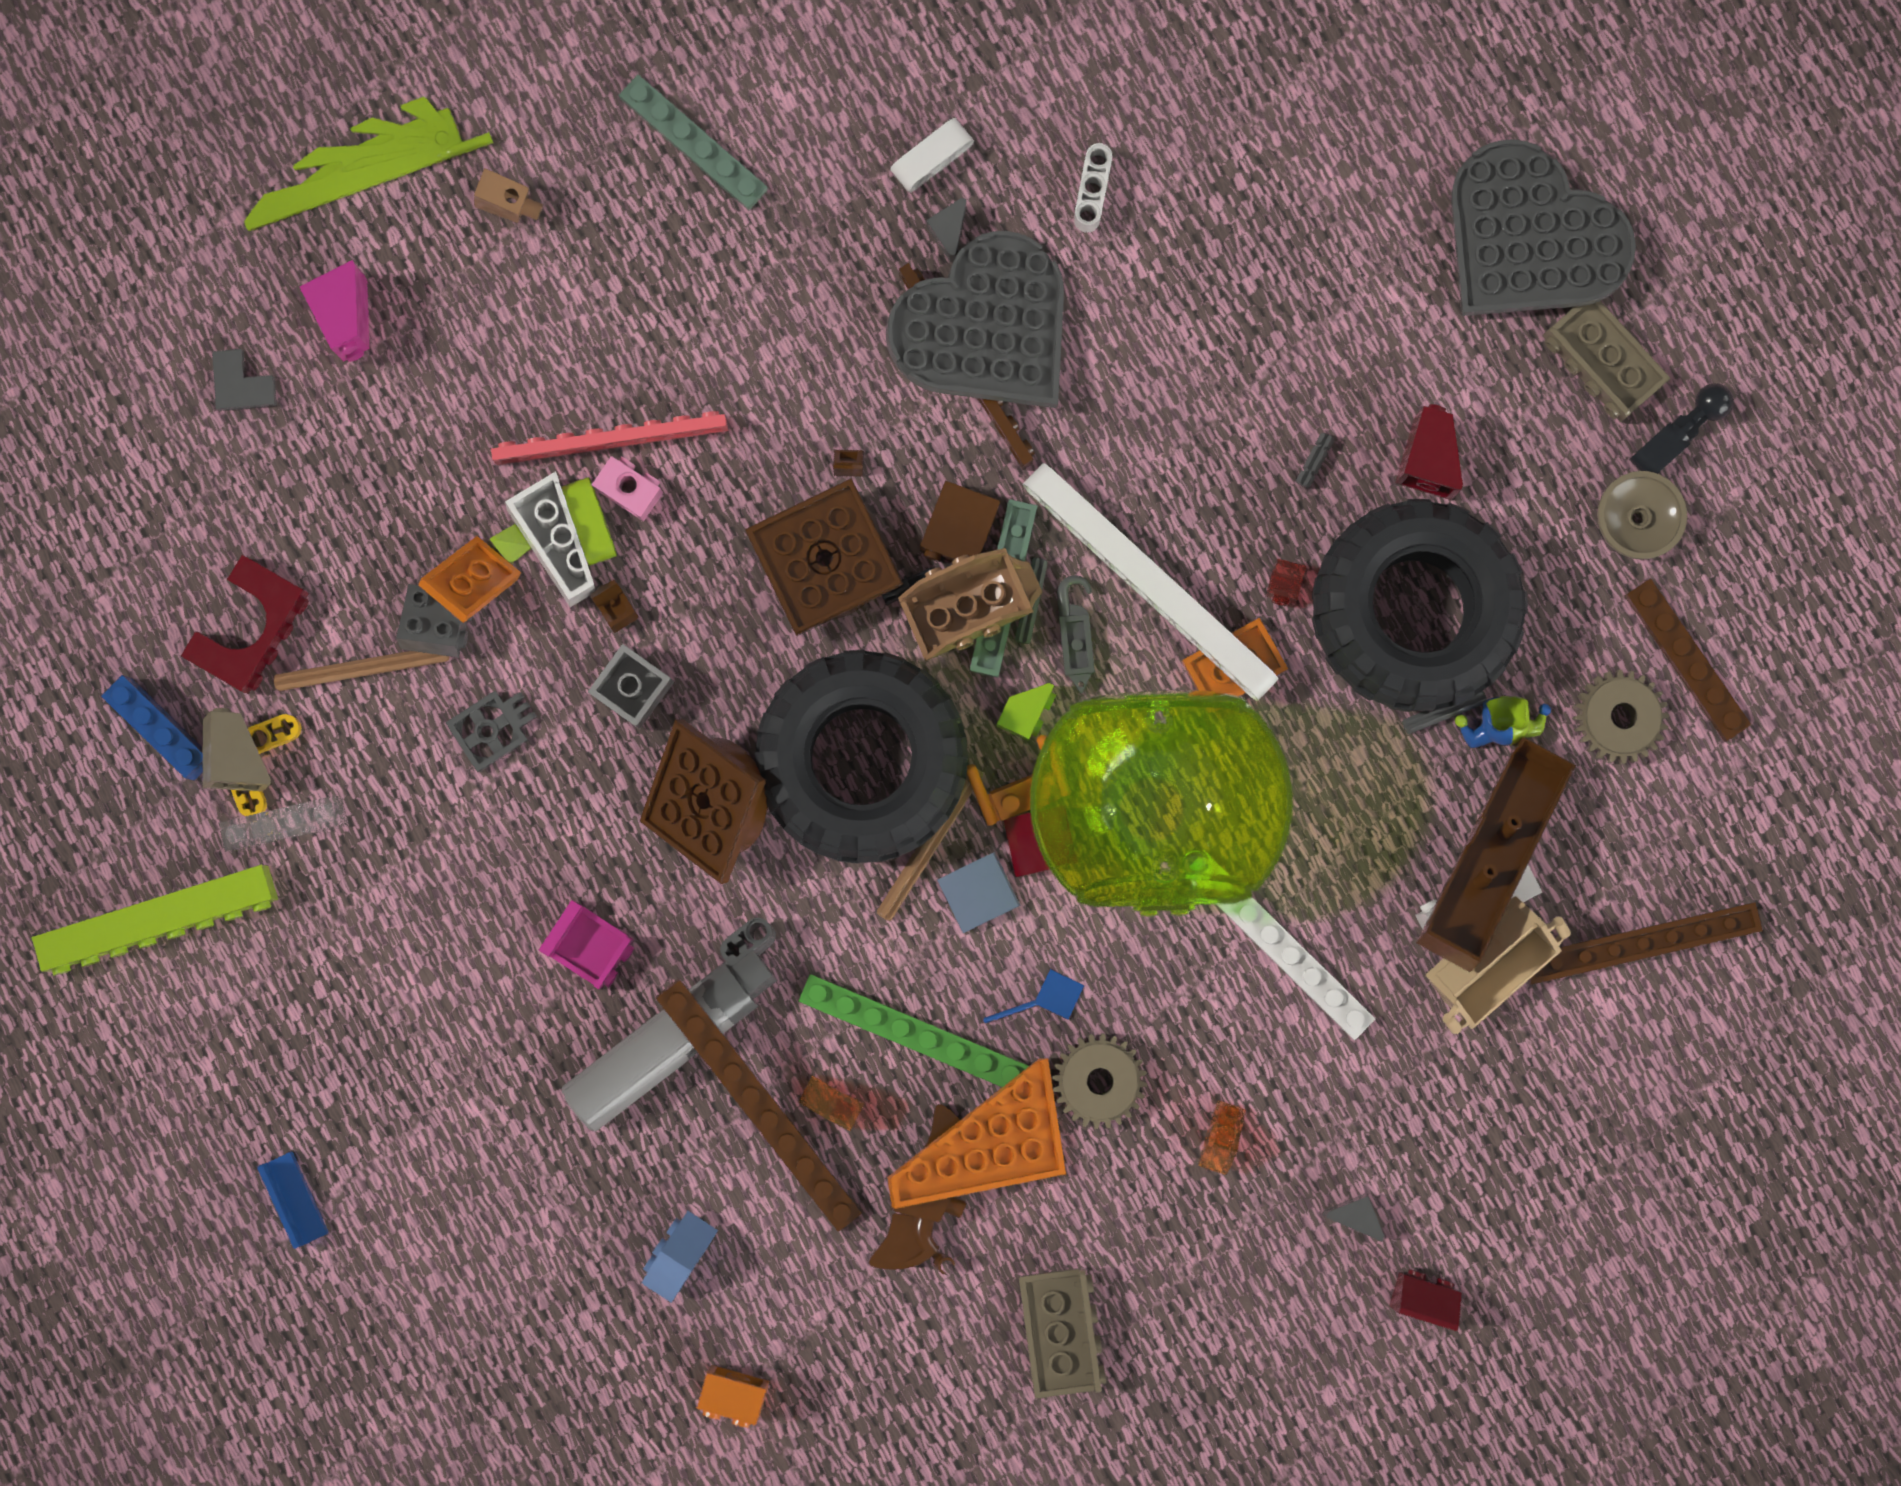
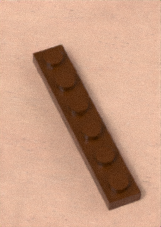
M1648 579L1624 595L1724 742L1729 741L1751 726L1750 721L1652 579Z

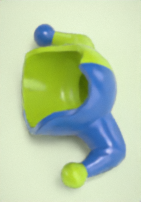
M1517 696L1495 697L1483 702L1482 725L1476 730L1471 729L1468 726V718L1464 715H1458L1455 718V724L1460 727L1462 736L1470 748H1478L1492 742L1509 746L1518 743L1522 737L1528 738L1541 735L1544 732L1546 717L1551 713V707L1548 704H1541L1538 708V716L1535 720H1531L1527 699Z

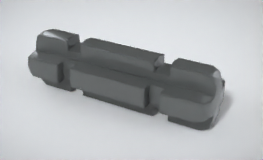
M1326 433L1319 435L1315 443L1317 446H1314L1303 466L1304 470H1301L1296 479V483L1300 486L1310 488L1315 479L1314 475L1318 474L1328 454L1327 451L1331 449L1334 443L1332 436Z

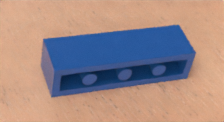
M121 675L104 692L101 697L184 778L195 781L203 773V747L132 678Z

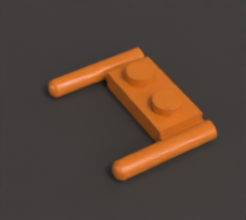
M1040 735L1037 738L1047 770H1041L990 791L989 794L986 792L976 765L969 764L967 766L966 774L987 826L994 825L1000 820H1006L1052 801L1058 796H1064L1069 793L1048 736Z

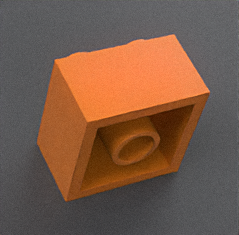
M711 1365L706 1373L697 1409L702 1410V1415L708 1418L719 1420L723 1416L731 1418L732 1424L740 1427L749 1428L750 1424L756 1426L761 1414L769 1380Z

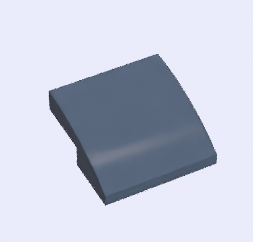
M995 852L937 880L962 933L1021 906Z

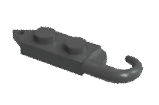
M1072 575L1066 577L1059 584L1057 601L1065 677L1068 676L1082 694L1091 674L1095 673L1089 614L1085 608L1079 605H1070L1068 590L1073 584L1082 585L1087 594H1091L1092 589L1087 579L1082 576ZM1082 682L1084 686L1079 687L1078 683Z

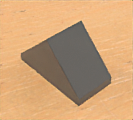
M960 198L926 220L928 231L949 262H953L957 256L967 208V199Z
M1362 1194L1324 1210L1323 1216L1381 1242L1383 1241V1231L1367 1195Z

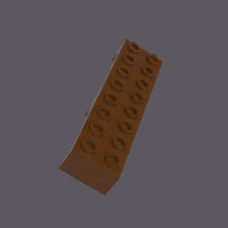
M1525 737L1521 738L1512 749L1416 942L1417 944L1468 972H1471L1481 962L1576 765Z

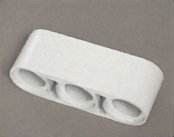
M953 118L898 159L890 170L904 188L911 193L968 150L974 143V140L959 121Z
M1102 143L1091 145L1085 157L1074 215V223L1082 232L1094 231L1101 219L1112 161L1110 148ZM1095 155H1100L1105 158L1106 162L1102 165H1096L1091 161V158ZM1095 183L1101 190L1097 193H1090L1086 190L1085 186ZM1084 211H1090L1095 215V219L1084 221L1080 214Z

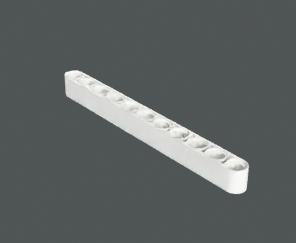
M1042 463L1022 484L1029 494L1251 698L1259 701L1278 681L1276 674L1047 464Z

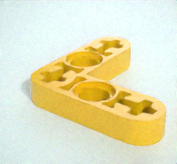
M288 714L279 715L248 727L251 737L256 731L260 730L264 731L267 735L266 743L261 747H256L259 754L297 739L302 729L299 720ZM285 720L287 723L294 724V727L290 729V735L284 732L275 734V737L278 739L277 741H274L273 733L268 728L272 725L273 730H278L284 726L283 721ZM231 790L237 808L242 815L257 818L266 811L267 802L263 791H249L252 799L259 800V804L255 806L256 811L253 812L251 809L245 808V805L249 803L247 794L243 793L240 795L239 791L243 790Z

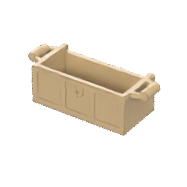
M1515 896L1510 900L1481 962L1471 972L1443 958L1426 973L1425 976L1443 1001L1451 1008L1449 1013L1443 1016V1022L1451 1033L1458 1034L1466 1026L1474 1029L1562 951L1559 947L1560 944L1571 934L1562 917H1555L1552 922L1546 925L1528 906ZM1554 928L1559 934L1556 938L1551 933ZM1456 1014L1462 1019L1460 1022L1455 1018Z

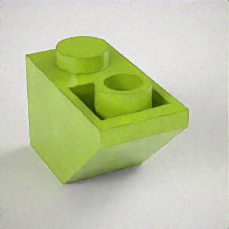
M1047 683L1009 697L997 722V727L1029 741L1031 735L1037 737L1044 721L1039 719L1043 709L1050 710L1056 694L1052 693L1054 685Z

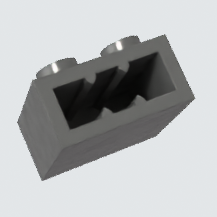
M408 584L396 639L402 650L459 658L461 648H465L467 645L468 631L465 630L467 621L461 622L419 585Z

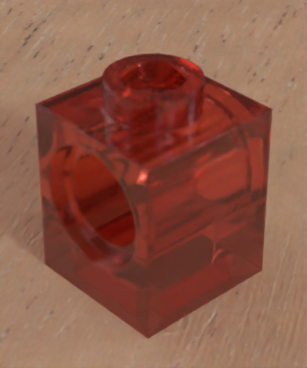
M1277 558L1274 562L1266 597L1272 598L1271 602L1277 605L1289 606V603L1294 604L1299 597L1306 566Z

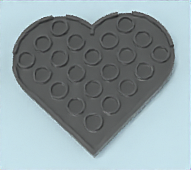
M1514 139L1500 140L1477 149L1458 170L1451 193L1462 316L1585 306L1607 298L1622 285L1634 262L1636 250L1635 236L1628 218L1621 209L1618 210L1614 205L1606 201L1605 197L1583 190H1570L1567 175L1556 158L1553 159L1542 151V147L1536 144Z
M994 231L977 236L975 240L959 251L951 265L948 278H931L920 281L904 294H901L895 302L886 325L887 347L894 364L911 382L932 392L1056 408L1059 397L1064 284L1060 269L1055 260L1052 261L1042 250V245L1019 233Z

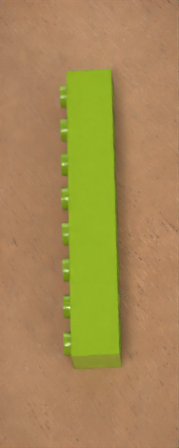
M258 865L31 938L41 972H52L53 976L70 972V966L81 963V966L84 967L100 962L99 957L110 954L111 958L128 953L127 948L138 945L139 948L157 944V938L166 935L168 939L181 937L186 934L185 929L194 926L196 930L214 926L213 920L223 917L225 921L240 918L243 916L242 911L253 908L254 912L271 908L270 902L277 901L278 896L269 866Z

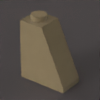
M215 708L213 711H210L203 718V788L259 792L265 790L271 785V779L241 713H233L228 708Z

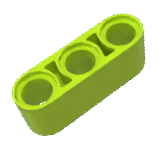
M590 477L561 486L588 565L591 566L616 557L617 552Z

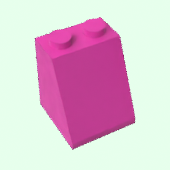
M351 260L300 286L331 350L343 362L346 360L349 362L356 361L364 356V351L370 349L367 278L355 262Z

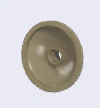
M1635 471L1617 478L1606 488L1599 501L1597 520L1602 536L1615 551L1633 559H1652L1665 554L1679 542L1687 524V508L1681 492L1670 480L1654 472ZM1634 514L1641 516V523L1638 524L1633 521Z

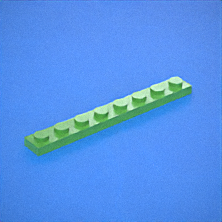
M812 974L809 975L798 1001L1000 1087L1005 1086L1029 1067L1026 1064Z

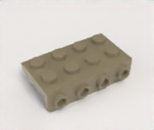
M1601 301L1590 305L1574 307L1542 335L1547 348L1552 353H1558L1565 361L1566 369L1571 374L1578 375L1585 383L1584 388L1591 396L1598 397L1604 404L1605 412L1611 418H1617L1620 423L1671 379Z
M1082 1267L1019 1276L1035 1399L1095 1391V1393L1102 1392L1101 1384H1106L1104 1365L1098 1366L1097 1354L1102 1353L1100 1335H1094L1093 1323H1098L1096 1304L1090 1305L1089 1293L1094 1292L1092 1274L1086 1275L1085 1268Z

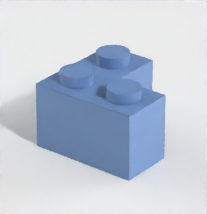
M687 1211L682 1220L676 1218L667 1231V1234L670 1235L669 1239L665 1240L662 1238L652 1256L644 1266L643 1270L647 1274L642 1284L672 1303L718 1230Z

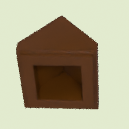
M834 450V476L863 477L864 451Z

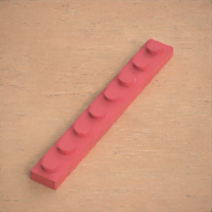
M718 411L703 413L702 417L694 419L684 415L674 417L673 422L661 423V420H650L644 422V426L632 428L631 424H622L615 426L613 431L603 432V429L596 428L585 431L586 435L574 436V433H562L556 436L557 439L545 440L544 437H535L528 439V443L518 445L514 441L502 442L498 444V448H491L492 460L496 465L725 432L728 431V424L725 414L719 415Z

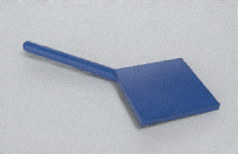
M1050 969L1036 1000L985 1017L983 1021L984 1023H989L1037 1005L1068 1020L1084 985Z

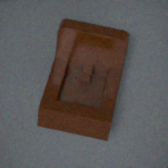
M615 580L600 586L590 594V597L599 608L614 634L639 618Z

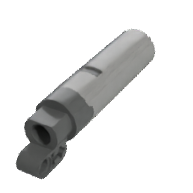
M753 918L728 936L720 947L721 955L726 961L689 989L723 1034L758 1008L759 1005L755 998L778 981L759 956L776 939L774 928L765 919ZM759 927H766V936L761 940H755V930ZM745 938L753 944L751 948L744 941ZM735 946L739 948L740 955L738 957L733 955L734 951L732 949ZM662 1010L563 1085L562 1094L576 1116L589 1130L596 1132L689 1061L698 1052L666 1011Z

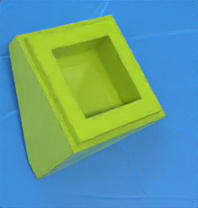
M516 524L490 538L493 545L510 564L532 549Z

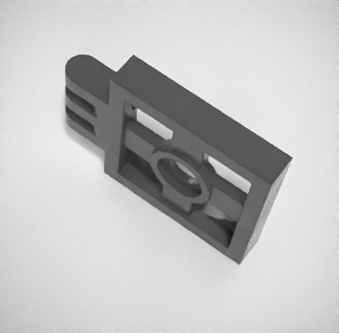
M493 691L446 722V725L478 773L529 741L521 728L536 719L537 715L535 712H531L523 717L522 713L531 708L528 702L523 703L519 707L515 705L525 698L522 692L503 702L498 692ZM486 706L500 709L503 714L491 721L484 717L480 708ZM470 716L476 725L474 733L463 739V724L466 718ZM510 724L513 728L512 740L509 745L504 747L498 738V734L501 729ZM484 726L492 728L493 732L490 737H484L481 734ZM481 742L487 743L494 754L490 757H480L473 754L470 749Z

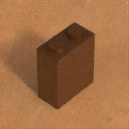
M945 480L920 545V550L925 552L924 557L936 562H940L941 558L952 562L963 555L970 557L981 554L999 510L1000 501Z

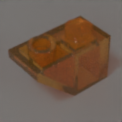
M813 1075L799 1100V1103L849 1131L852 1130L865 1102Z
M1217 1100L1202 1145L1198 1166L1224 1175L1228 1174L1238 1151L1246 1109Z

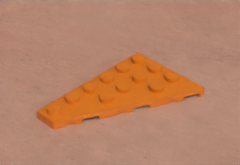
M1040 1058L888 1176L892 1208L896 1209L1065 1175L1066 1170L1048 1058Z

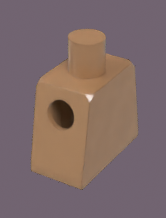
M486 168L483 170L474 194L475 208L519 223L521 215L538 220L543 204L528 198V187ZM509 198H513L516 200V202L509 203L506 200Z

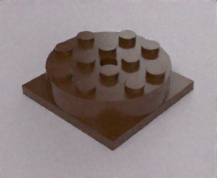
M852 478L745 529L796 637L832 619L850 615L866 603L903 586V582ZM828 553L833 557L829 568L827 566H820L817 563L819 555Z
M677 719L674 721L640 822L720 884L728 883L738 854L751 847L762 831L768 810L764 786L766 780L762 778L754 759L739 745L724 738H708L685 720Z

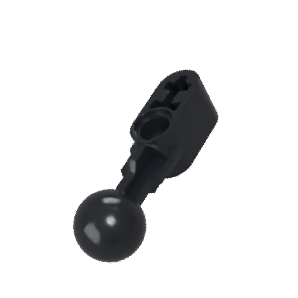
M1711 383L1701 388L1695 398V408L1689 414L1680 415L1673 422L1668 423L1629 459L1639 471H1649L1658 474L1691 444L1690 442L1699 434V427L1707 420L1718 421L1730 414L1734 405L1732 392L1726 386L1719 383Z

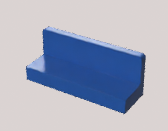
M293 1152L257 1166L294 1249L329 1234Z

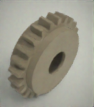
M1622 670L1616 671L1614 677L1609 671L1604 673V681L1599 676L1593 678L1595 686L1590 683L1586 684L1584 688L1588 693L1578 694L1577 697L1582 703L1573 706L1575 710L1579 711V715L1572 717V720L1580 723V726L1576 727L1574 731L1582 732L1584 735L1580 738L1579 742L1587 741L1590 744L1587 747V752L1597 750V759L1607 755V763H1613L1618 758L1619 765L1625 764L1627 757L1631 763L1637 762V754L1641 758L1648 757L1646 749L1655 751L1658 747L1654 741L1660 742L1664 740V737L1659 732L1667 730L1669 727L1662 723L1663 719L1669 717V714L1662 713L1661 709L1668 705L1667 702H1659L1658 700L1663 694L1662 691L1654 693L1652 689L1655 683L1644 684V675L1634 679V671L1628 672L1626 677H1624ZM1616 705L1622 706L1629 711L1631 716L1630 724L1626 729H1621L1612 722L1611 712Z
M1104 1033L1100 1034L1099 1040H1095L1093 1034H1089V1042L1085 1043L1079 1037L1077 1038L1079 1046L1075 1048L1068 1044L1067 1047L1070 1053L1068 1055L1060 1053L1059 1056L1064 1061L1062 1064L1054 1065L1056 1069L1060 1070L1059 1075L1052 1076L1053 1080L1059 1081V1085L1053 1087V1092L1061 1093L1056 1102L1066 1103L1062 1111L1068 1113L1072 1110L1074 1113L1071 1120L1074 1122L1079 1117L1083 1118L1082 1126L1084 1127L1088 1125L1089 1121L1093 1122L1094 1129L1099 1128L1100 1122H1104L1108 1129L1111 1126L1110 1121L1112 1120L1121 1125L1122 1120L1120 1117L1125 1115L1131 1118L1132 1115L1129 1109L1131 1107L1139 1109L1140 1106L1135 1102L1136 1099L1145 1098V1095L1139 1092L1140 1087H1147V1083L1140 1081V1077L1147 1073L1145 1070L1138 1069V1066L1143 1061L1142 1059H1133L1137 1052L1135 1049L1128 1052L1125 1050L1127 1047L1126 1041L1117 1045L1116 1036H1112L1110 1041H1106ZM1097 1068L1106 1069L1112 1077L1111 1087L1102 1094L1091 1092L1087 1086L1088 1075Z

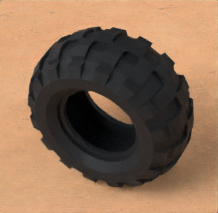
M1408 499L1401 503L1385 504L1369 511L1366 515L1352 523L1333 542L1322 559L1323 562L1315 578L1311 598L1313 600L1314 615L1312 622L1316 639H1319L1326 655L1325 659L1335 674H1339L1352 686L1353 691L1365 699L1388 706V709L1405 712H1432L1450 708L1473 698L1492 685L1506 670L1505 668L1513 655L1517 653L1524 636V618L1528 613L1527 592L1523 590L1520 577L1522 570L1515 554H1511L1500 539L1502 535L1488 522L1483 523L1471 516L1469 510L1452 503L1440 504L1431 502L1430 499ZM1419 561L1438 567L1453 580L1461 595L1463 618L1457 635L1446 648L1434 652L1411 651L1399 646L1384 633L1379 626L1373 608L1374 589L1379 576L1384 570L1398 563Z
M864 649L848 650L833 656L821 657L805 665L800 672L787 679L776 691L772 702L766 712L763 713L757 730L758 735L754 758L762 778L766 780L764 784L765 795L770 813L783 830L799 844L818 855L839 862L855 864L883 862L898 858L920 847L932 838L950 818L959 802L966 781L968 765L967 737L961 716L953 700L943 690L939 682L924 669L911 664L905 658L887 652H869ZM860 709L874 710L892 718L905 731L911 745L910 768L903 783L889 797L867 805L848 804L827 793L815 777L812 761L814 745L822 729L835 717L848 711Z

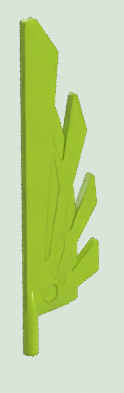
M421 97L401 105V109L418 118L416 120L399 125L377 118H370L353 126L351 131L353 133L374 134L378 136L358 146L318 147L293 165V169L301 170L323 167L299 185L264 194L244 220L247 230L252 231L494 142L490 132L462 142L450 109L445 108L436 111L425 97Z

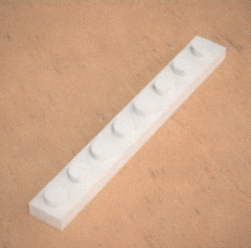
M1206 851L1183 872L1353 1040H1356L1375 1020Z

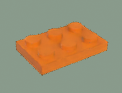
M476 536L423 576L419 586L464 623L519 579L521 572L481 538Z
M1260 618L1232 632L1276 676L1288 670ZM1200 650L1181 661L1209 712L1246 693Z

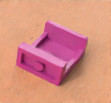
M571 900L539 948V951L548 957H552L593 984L595 988L601 990L604 985L609 988L618 975L615 969L621 960L626 962L635 949L631 945L635 939L580 903Z

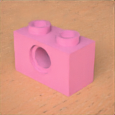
M611 456L592 483V486L596 491L644 522L663 494L661 488L658 487L660 482L648 473L642 476L635 472L636 466L624 457L617 460ZM634 480L637 482L636 489L633 492L624 493L622 491V485L626 481Z

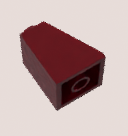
M1429 404V406H1423L1414 417L1395 484L1452 500L1463 487L1453 414L1447 413L1446 408Z

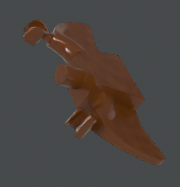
M942 1104L935 1106L930 1136L922 1150L960 1121L952 1111ZM951 1197L896 1209L892 1208L891 1205L890 1210L902 1214L892 1213L889 1231L882 1243L869 1258V1265L879 1269L900 1270L917 1266L932 1257L935 1269L943 1275H947L941 1269L942 1263L948 1260L955 1267V1262L947 1254L938 1251L940 1247L932 1237L934 1222L940 1223L945 1212L960 1218L967 1202L957 1197Z

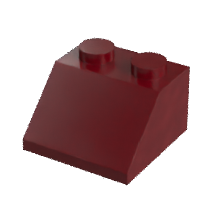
M1063 806L1038 810L1003 820L1015 877L1073 866L1075 864Z
M1409 1269L1407 1274L1399 1272L1389 1307L1399 1314L1458 1332L1462 1292L1454 1289L1455 1283L1441 1278H1437V1282L1434 1283L1425 1280L1426 1274Z

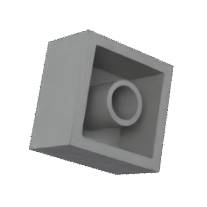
M622 644L588 690V693L635 727L641 729L674 681Z

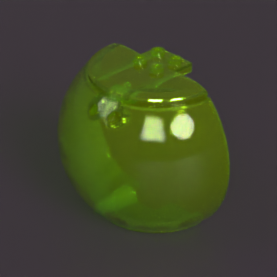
M1167 690L1128 692L1096 696L1069 706V711H1066L1053 726L1037 757L1030 789V810L1035 838L1043 858L1059 883L1072 896H1077V902L1093 907L1133 906V912L1140 911V916H1156L1158 911H1171V915H1188L1189 910H1195V905L1235 904L1253 897L1252 891H1257L1268 879L1285 848L1293 815V791L1288 764L1280 744L1264 719L1250 705L1246 704V699L1214 691ZM1162 711V715L1166 718L1162 720L1156 718V712ZM1168 862L1169 868L1162 867L1161 863Z

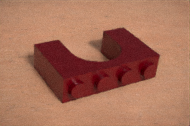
M241 555L227 580L254 595L262 603L266 613V626L263 634L249 647L229 649L206 635L195 631L181 657L249 695L251 690L255 691L261 684L263 679L261 673L265 666H270L278 655L276 648L282 639L286 640L293 630L291 623L297 614L301 615L306 609L309 602L306 598L309 593L248 557Z

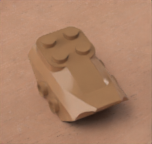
M1006 548L970 557L963 555L952 561L953 565L945 569L937 567L925 573V578L916 582L899 596L898 599L925 662L956 647L957 650L965 649L973 645V640L982 635L985 638L996 635L1001 631L1000 627L1032 613L1035 601L1043 592L1030 563L1010 556Z

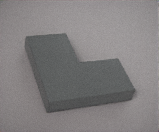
M242 349L212 352L215 402L218 411L277 406L275 377L273 375L246 377L244 351Z

